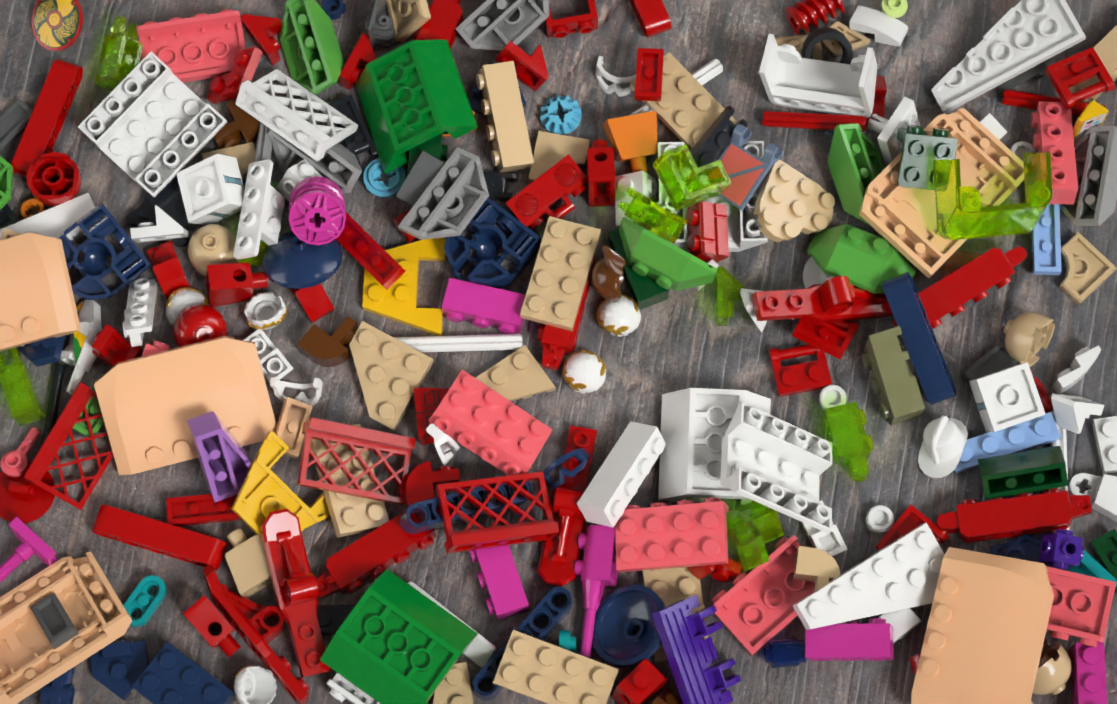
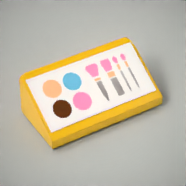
M1094 100L1090 101L1073 127L1074 141L1083 138L1090 127L1102 126L1109 110Z

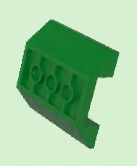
M446 39L410 41L366 64L356 84L365 117L383 171L386 174L409 163L406 151L444 132H448L456 139L478 128Z
M386 569L367 589L337 630L320 661L380 704H428L430 697L458 658L463 656L478 633Z

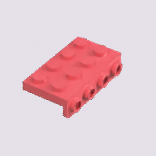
M225 9L220 11V13L209 15L200 13L190 18L182 19L175 17L165 22H146L136 28L142 60L150 52H153L183 83L215 78L216 76L231 73L234 57L240 50L246 49L240 12Z
M463 369L429 419L430 424L437 426L449 437L504 472L507 476L526 474L553 430Z
M707 498L704 500V503L681 500L677 502V505L667 506L666 503L658 502L650 504V507L640 508L638 505H627L623 515L615 524L616 570L618 572L728 564L726 513L729 512L728 505L721 501L720 498Z
M795 535L789 539L784 536L775 544L774 548L776 550L770 556L762 555L753 564L755 569L748 575L746 572L741 573L732 582L735 585L728 592L725 590L720 591L712 599L713 605L717 609L714 612L715 617L721 621L723 626L751 657L798 617L792 605L814 592L815 582L793 579L796 551L798 546H801L797 542L798 538Z
M1046 566L1049 583L1054 594L1047 625V631L1052 632L1051 637L1068 641L1069 636L1081 638L1080 644L1097 647V643L1103 644L1116 582Z

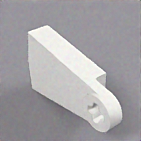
M1087 473L1076 474L1068 484L1069 495H1089L1092 509L1117 522V476L1107 474L1097 476ZM1082 481L1086 482V488L1089 489V491H1085L1083 494L1079 493L1080 489L1076 486V484H1080Z

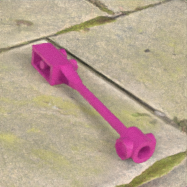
M590 525L587 527V533H580L578 539L579 549H584L583 560L576 561L575 573L576 576H581L583 607L585 610L579 655L590 658L595 615L599 608L605 586H617L615 526Z

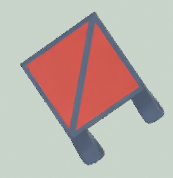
M738 124L733 131L730 145L725 148L702 186L743 211L771 166L782 157L783 151L773 143H770L766 146L763 157L760 159L741 147L750 139L752 132L745 126Z

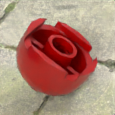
M59 152L45 153L40 156V160L29 166L26 175L27 185L33 196L44 205L55 207L74 199L79 193L82 185L80 170L68 155Z
M202 303L189 305L181 310L172 328L173 337L178 347L227 336L228 334L227 324L222 314L215 308Z

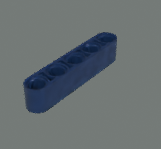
M906 272L883 281L884 293L897 326L901 328V336L927 401L930 405L957 396L954 382L910 273Z
M526 481L522 488L532 495V485L529 481ZM500 484L496 490L508 500L514 494L512 487L508 484ZM481 487L473 488L470 492V495L482 504L487 498V494H489ZM458 493L446 495L447 501L455 507L463 498ZM522 495V498L515 497L512 503L520 507L528 499ZM438 497L410 505L400 517L401 528L406 533L417 534L444 527L442 517L436 512V507H440ZM466 499L465 501L470 503L472 510H466L462 505L459 510L473 518L479 508ZM497 499V504H492L488 501L485 506L495 513L501 512L505 507ZM481 511L477 518L487 516V514ZM410 513L419 516L421 523H414L410 518ZM456 514L451 519V524L464 522Z
M555 587L550 590L515 631L545 641L572 608L571 593L564 587ZM557 596H563L566 598L567 604L564 607L557 608L552 604V600ZM538 617H545L549 621L548 626L543 629L535 627L533 623ZM510 637L473 680L475 694L481 700H492L503 689V687L494 684L490 692H482L478 687L483 680L494 681L498 670L497 663L502 659Z

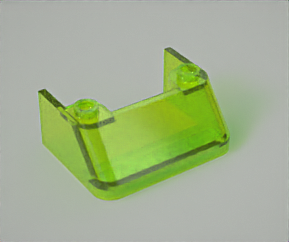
M1023 153L1026 203L986 207L981 206V195L975 187L961 186L960 159L933 160L936 219L939 235L946 240H961L1030 233L1037 225L1052 199L1051 153Z

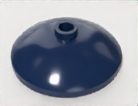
M289 231L279 236L277 244L269 245L266 248L262 257V266L267 278L276 285L292 289L308 288L326 281L336 273L342 262V250L336 239L322 245L307 244L298 239L293 231Z
M641 585L624 586L610 593L601 602L595 615L592 642L600 657L610 664L619 667L635 666L644 659L650 658L662 644L652 617V613L666 607L661 597L653 590Z

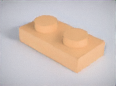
M289 397L284 399L275 434L289 447L284 455L297 458L304 438V434H302L303 423L309 419L313 406Z

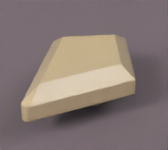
M839 21L829 27L842 32L850 42L852 50L870 44L869 38L854 30H850L849 27ZM832 39L820 41L834 57L843 53L842 47L837 41Z

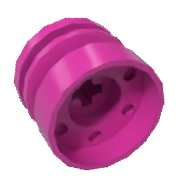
M318 176L306 178L296 184L290 193L289 222L293 233L298 239L313 245L327 244L339 237L346 221L345 199L339 186L328 178ZM314 213H320V218H315Z

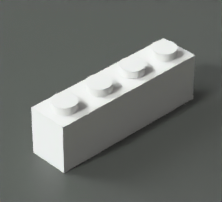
M86 193L7 226L5 229L22 234L30 232L59 239L62 232L94 209L95 204L90 194ZM101 219L98 220L91 227H89L88 231L92 229L94 226H96L98 223H100ZM79 226L67 234V237L73 244L79 239L88 238ZM0 229V238H1L3 229Z
M630 421L577 502L587 522L614 527L618 519L623 515L625 508L637 493L641 483L649 474L655 461L666 446L656 426Z

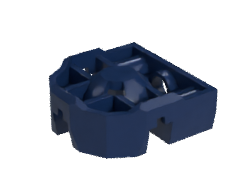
M488 197L466 226L467 229L474 233L471 241L465 239L462 235L446 237L444 250L454 278L500 289L510 286L538 254L542 241L540 236ZM496 222L502 229L511 234L507 240L500 228L494 226ZM502 246L503 254L497 256V249ZM470 249L476 251L477 258L471 257ZM505 258L517 266L516 271L511 275L500 266ZM470 262L476 268L466 279L461 276L460 271Z
M100 203L62 232L59 237L62 240L67 268L69 269L75 265L76 269L81 272L80 274L84 276V278L72 286L73 294L88 300L114 296L152 266L103 203ZM107 215V217L104 220H102L100 223H98L96 226H94L92 229L88 231L89 227H91L98 220ZM79 226L89 239L85 240L81 245L79 244L76 248L67 237V234ZM110 233H113L125 248L117 256L113 246L104 240ZM80 251L86 253L84 257L85 262H78ZM107 255L112 256L110 267L105 264ZM139 257L141 258V260H139L137 263H135L132 267H130V268H129L128 270H126L124 273L121 272L124 268H126L128 265H130V264H131L132 262H134L136 259H138ZM114 270L124 283L111 292L101 279Z

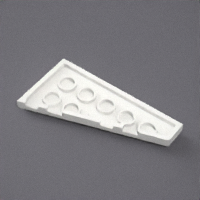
M1021 0L983 36L984 39L975 48H972L966 54V57L956 67H953L931 91L942 112L946 114L1086 39V36L1066 0Z
M921 524L792 606L805 629L810 630L933 603L940 568L945 554L928 524Z

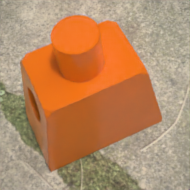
M656 111L607 119L603 122L610 145L614 149L616 161L618 163L630 161L632 173L638 171L648 173L646 158L652 157L658 152Z

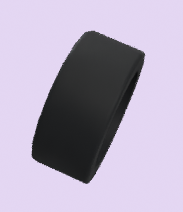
M825 27L816 29L808 35L803 43L802 58L813 59L812 52L815 45L822 40L832 39L837 41L842 47L843 53L839 63L851 64L853 59V50L850 42L842 32L835 28Z

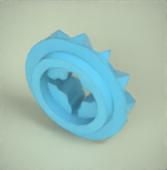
M556 94L553 98H547L540 111V120L545 129L560 135L574 131L579 126L582 118V112L577 100L574 101L568 95L559 96ZM558 106L562 108L563 112H568L564 115L563 123L558 115H554L557 113Z
M375 159L369 163L364 171V184L370 194H374L379 198H391L403 185L406 178L405 170L401 166L387 173V176L392 177L389 178L388 186H386L383 181H378L381 179V170L383 168L380 159Z

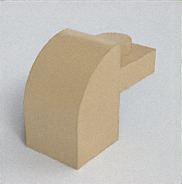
M798 546L793 579L815 582L814 591L840 576L839 566L829 553L817 548Z

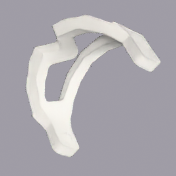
M599 56L595 76L602 90L607 94L616 92L619 97L633 93L630 87L622 89L618 83L626 84L633 82L636 79V74L630 77L613 76L602 67L603 56ZM602 76H603L604 78H606L607 80L612 81V82H614V83H613L612 85L608 86V85L603 81Z
M271 377L270 386L274 389L275 396L281 402H284V399L287 398V396L283 395L285 387L301 390L315 389V396L307 399L304 392H300L294 398L312 406L318 403L321 397L323 382L320 378H314V382L310 384H299L280 381L276 377Z
M430 424L426 431L434 438L433 444L436 447L442 464L445 466L453 457L452 451L445 455L444 453L450 449L457 452L460 447L437 426Z

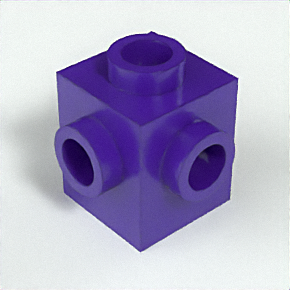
M1057 529L1056 533L1043 535L1039 563L1048 564L1052 568L1068 571L1069 567L1079 566L1084 555L1083 538L1073 536L1072 531Z

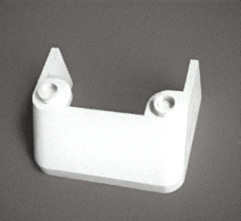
M768 34L759 74L770 102L778 106L836 115L871 117L877 76V62L873 48L868 47L866 55H859L857 58H853L851 64L801 58L800 53L796 51L794 46L788 44L778 46L774 34Z

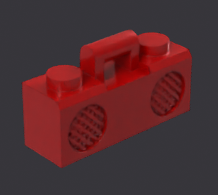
M568 154L508 200L505 206L517 220L534 230L545 221L543 219L545 214L548 217L562 219L575 209V206L568 197L572 194L575 198L587 189L584 184L587 183L588 178ZM561 199L564 204L552 212L549 207Z

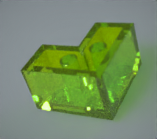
M686 144L663 152L653 163L675 211L720 195L732 184L721 160L698 168Z
M756 501L727 512L728 549L743 571H748L770 561L765 543L784 535L778 512Z

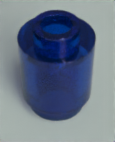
M796 638L769 640L768 646H764L765 662L770 663L772 668L799 666L800 663L806 662L804 640H797Z

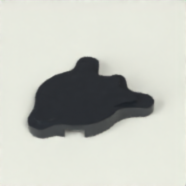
M177 175L155 198L147 192L142 205L127 216L131 226L137 227L139 223L152 222L154 226H157L155 205H157L187 230L189 223ZM188 237L172 239L177 247H185L188 244Z

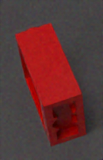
M586 0L589 14L552 20L549 7V17L544 21L547 38H564L568 34L578 32L587 34L594 29H598L595 0Z

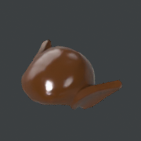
M604 245L602 247L604 258L599 260L594 266L592 282L600 296L615 303L622 297L619 287L623 283V267L626 265V260L607 245Z

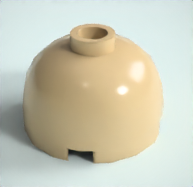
M209 224L200 227L193 233L188 242V257L191 265L200 275L206 277L207 265L240 263L241 259L233 257L237 236L229 228L220 224Z
M1026 312L1016 317L1015 320L1010 319L1003 331L1006 334L1005 347L1009 355L1020 364L1028 362L1029 367L1033 366L1040 358L1035 356V354L1042 347L1046 350L1055 329V324L1052 323L1054 320L1038 312Z
M1054 641L1055 646L1053 647L1049 643L1043 644L1033 694L1047 695L1050 693L1056 695L1066 688L1065 683L1069 679L1072 669L1071 659L1058 641Z

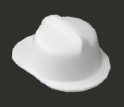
M942 415L941 418L928 423L924 429L923 442L918 456L919 467L925 475L931 478H942L956 469L968 437L967 428L961 421Z

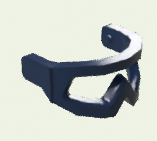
M585 448L572 450L544 469L545 483L548 488L554 489L565 482V475L574 477L585 467L590 457ZM572 457L580 461V464L573 470L561 467L559 469V480L555 482L549 475L553 469Z

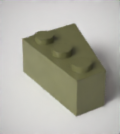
M900 326L869 335L863 354H861L865 369H870L873 377L870 379L872 389L875 394L879 393L882 403H880L882 415L885 419H889L891 426L920 417L925 410L915 375L912 376L906 361L910 359L908 351L902 350L898 340V336L902 334Z

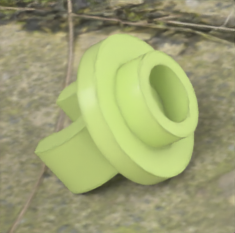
M883 0L881 5L882 12L891 18H899L907 11V0Z

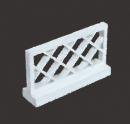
M278 69L254 83L249 80L242 83L235 103L317 162L324 158L326 150L356 132L358 124ZM277 80L285 86L275 85L272 81ZM275 93L286 94L287 97L275 96ZM293 95L301 96L305 100L294 99ZM295 107L307 108V112L298 111ZM313 109L321 110L325 114L314 113ZM316 121L327 122L328 126L316 125ZM333 123L341 124L345 128L334 127Z

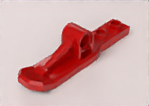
M847 276L833 277L823 284H814L806 289L755 292L752 295L757 321L808 318L817 322L893 316L885 294H874L850 284Z
M570 425L565 454L572 450L585 448L590 457L580 472L574 477L565 475V482L553 489L550 506L553 520L558 523L559 533L552 540L543 541L537 573L546 585L564 587L576 579L575 563L580 559L581 553L578 539L580 533H584L586 519L580 511L577 502L588 487L597 430ZM572 457L563 462V468L573 470L580 464V461Z
M287 508L272 511L260 527L262 541L279 612L288 623L301 678L327 673L330 671V667L320 661L325 652V646L317 618L318 585L314 574L310 570L299 517Z
M208 565L203 569L204 577L216 608L253 653L272 671L273 676L297 704H305L309 701L307 691L310 689L306 682L300 676L295 678L289 671L292 667L283 655L278 657L268 645L284 629V617L279 612V608L276 606H261L244 596L241 597L228 590L225 584L219 583L213 566ZM268 617H276L279 623L276 626L270 627L264 621Z

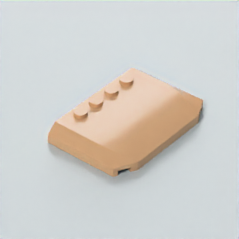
M964 108L948 115H938L924 129V131H933L934 127L949 129V133L958 138L950 189L948 191L901 187L897 183L901 152L868 185L859 213L866 222L927 278H930L1033 171Z
M30 232L1 240L0 351L50 337L57 338L81 331L62 240Z
M222 336L122 361L114 365L110 371L94 383L119 475L136 474L198 458L187 420L211 411L216 413L241 446L262 442L269 431L275 433L277 427L256 344L252 341L247 342L234 339L233 337Z
M952 547L948 548L940 568L911 693V704H1030L1054 598L1052 586L1047 575L1048 570L1044 563Z
M87 552L86 557L73 559L71 556L61 558L0 597V704L19 703L126 633L132 619L92 552ZM53 593L60 600L79 633L56 649L49 642L30 608Z

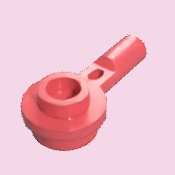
M32 427L19 448L6 453L2 457L0 464L6 475L19 477L25 473L28 467L26 456L41 434L39 430Z

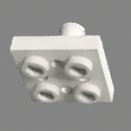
M907 97L902 99L889 120L878 116V114H873L872 118L875 120L870 118L868 122L869 130L880 133L877 139L886 166L902 152L903 143L897 139L898 128L907 129V125L920 126L914 100Z

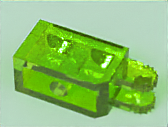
M122 16L116 17L113 21L110 35H106L104 38L94 82L111 92L140 63L143 49L142 42L137 40L136 28L139 25L131 22L126 27V19Z
M629 187L626 192L633 198L631 203L620 202L618 205L620 209L625 211L624 215L650 232L675 244L688 220L654 198Z
M14 347L10 349L11 356L14 359L12 364L6 365L5 358L0 352V382L11 414L21 427L46 416L30 371L22 361L18 348Z
M857 401L826 408L823 413V420L829 441L832 443L835 462L841 466L848 465L852 480L862 483L869 474L870 470L867 460L871 455V451L874 450L871 435H866L864 425L867 424L864 410L858 408Z

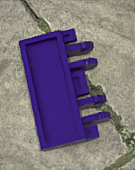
M692 595L652 613L683 704H728L732 702L733 698L730 689L723 692L721 690L740 682L741 677L740 674H733L725 679L722 671L735 665L734 658H729L711 665V662L719 659L711 636L702 639V637L723 628L721 621L705 625L703 618L717 611L715 605L705 607L693 613L692 609L699 607L700 604L697 596Z

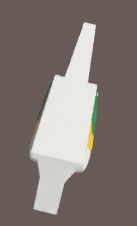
M94 300L82 301L77 306L81 331L70 335L69 345L61 353L60 359L71 367H75L67 388L69 394L74 393L85 371L89 373L96 359V356L92 353L94 349L91 346L97 333L102 331L101 306Z

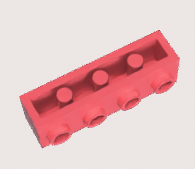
M1038 102L1036 112L1031 114V128H1035L1036 134H1033L1032 145L1033 149H1037V155H1035L1034 170L1039 171V177L1036 180V193H1041V204L1074 205L1078 192L1071 109L1066 110L1061 102Z

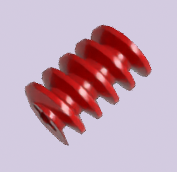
M803 0V2H796L794 7H787L785 15L792 30L797 36H800V29L808 34L810 32L809 24L816 29L819 27L817 19L825 24L827 23L826 14L834 19L836 18L835 9L840 14L845 13V9L841 0Z

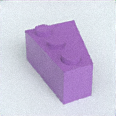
M214 411L187 420L204 478L214 502L237 495L254 460Z

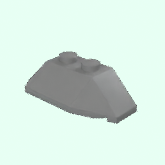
M486 0L456 30L472 49L502 50L509 41L517 46L549 17V0Z
M1116 126L1090 127L1086 131V135L1074 146L1078 192L1074 205L1059 204L1060 209L1074 226H1100L1115 212L1117 201Z
M270 129L268 133L281 171L286 173L288 168L306 159L322 177L335 182L343 194L351 192L362 169L355 154L340 143L326 150L324 158L317 162Z
M457 147L399 224V230L420 240L460 236L489 197L480 158Z

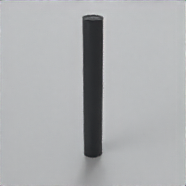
M61 364L54 365L42 437L43 444L57 420L65 366Z

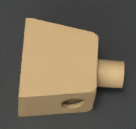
M237 529L227 536L233 549L225 554V558L239 593L242 597L249 598L270 585L272 579L262 538L257 534L247 539L242 529Z

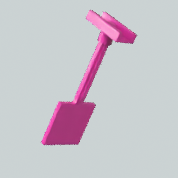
M18 517L9 523L12 534L21 544L14 550L15 553L0 566V583L33 554L48 567L58 561L55 557L56 552Z

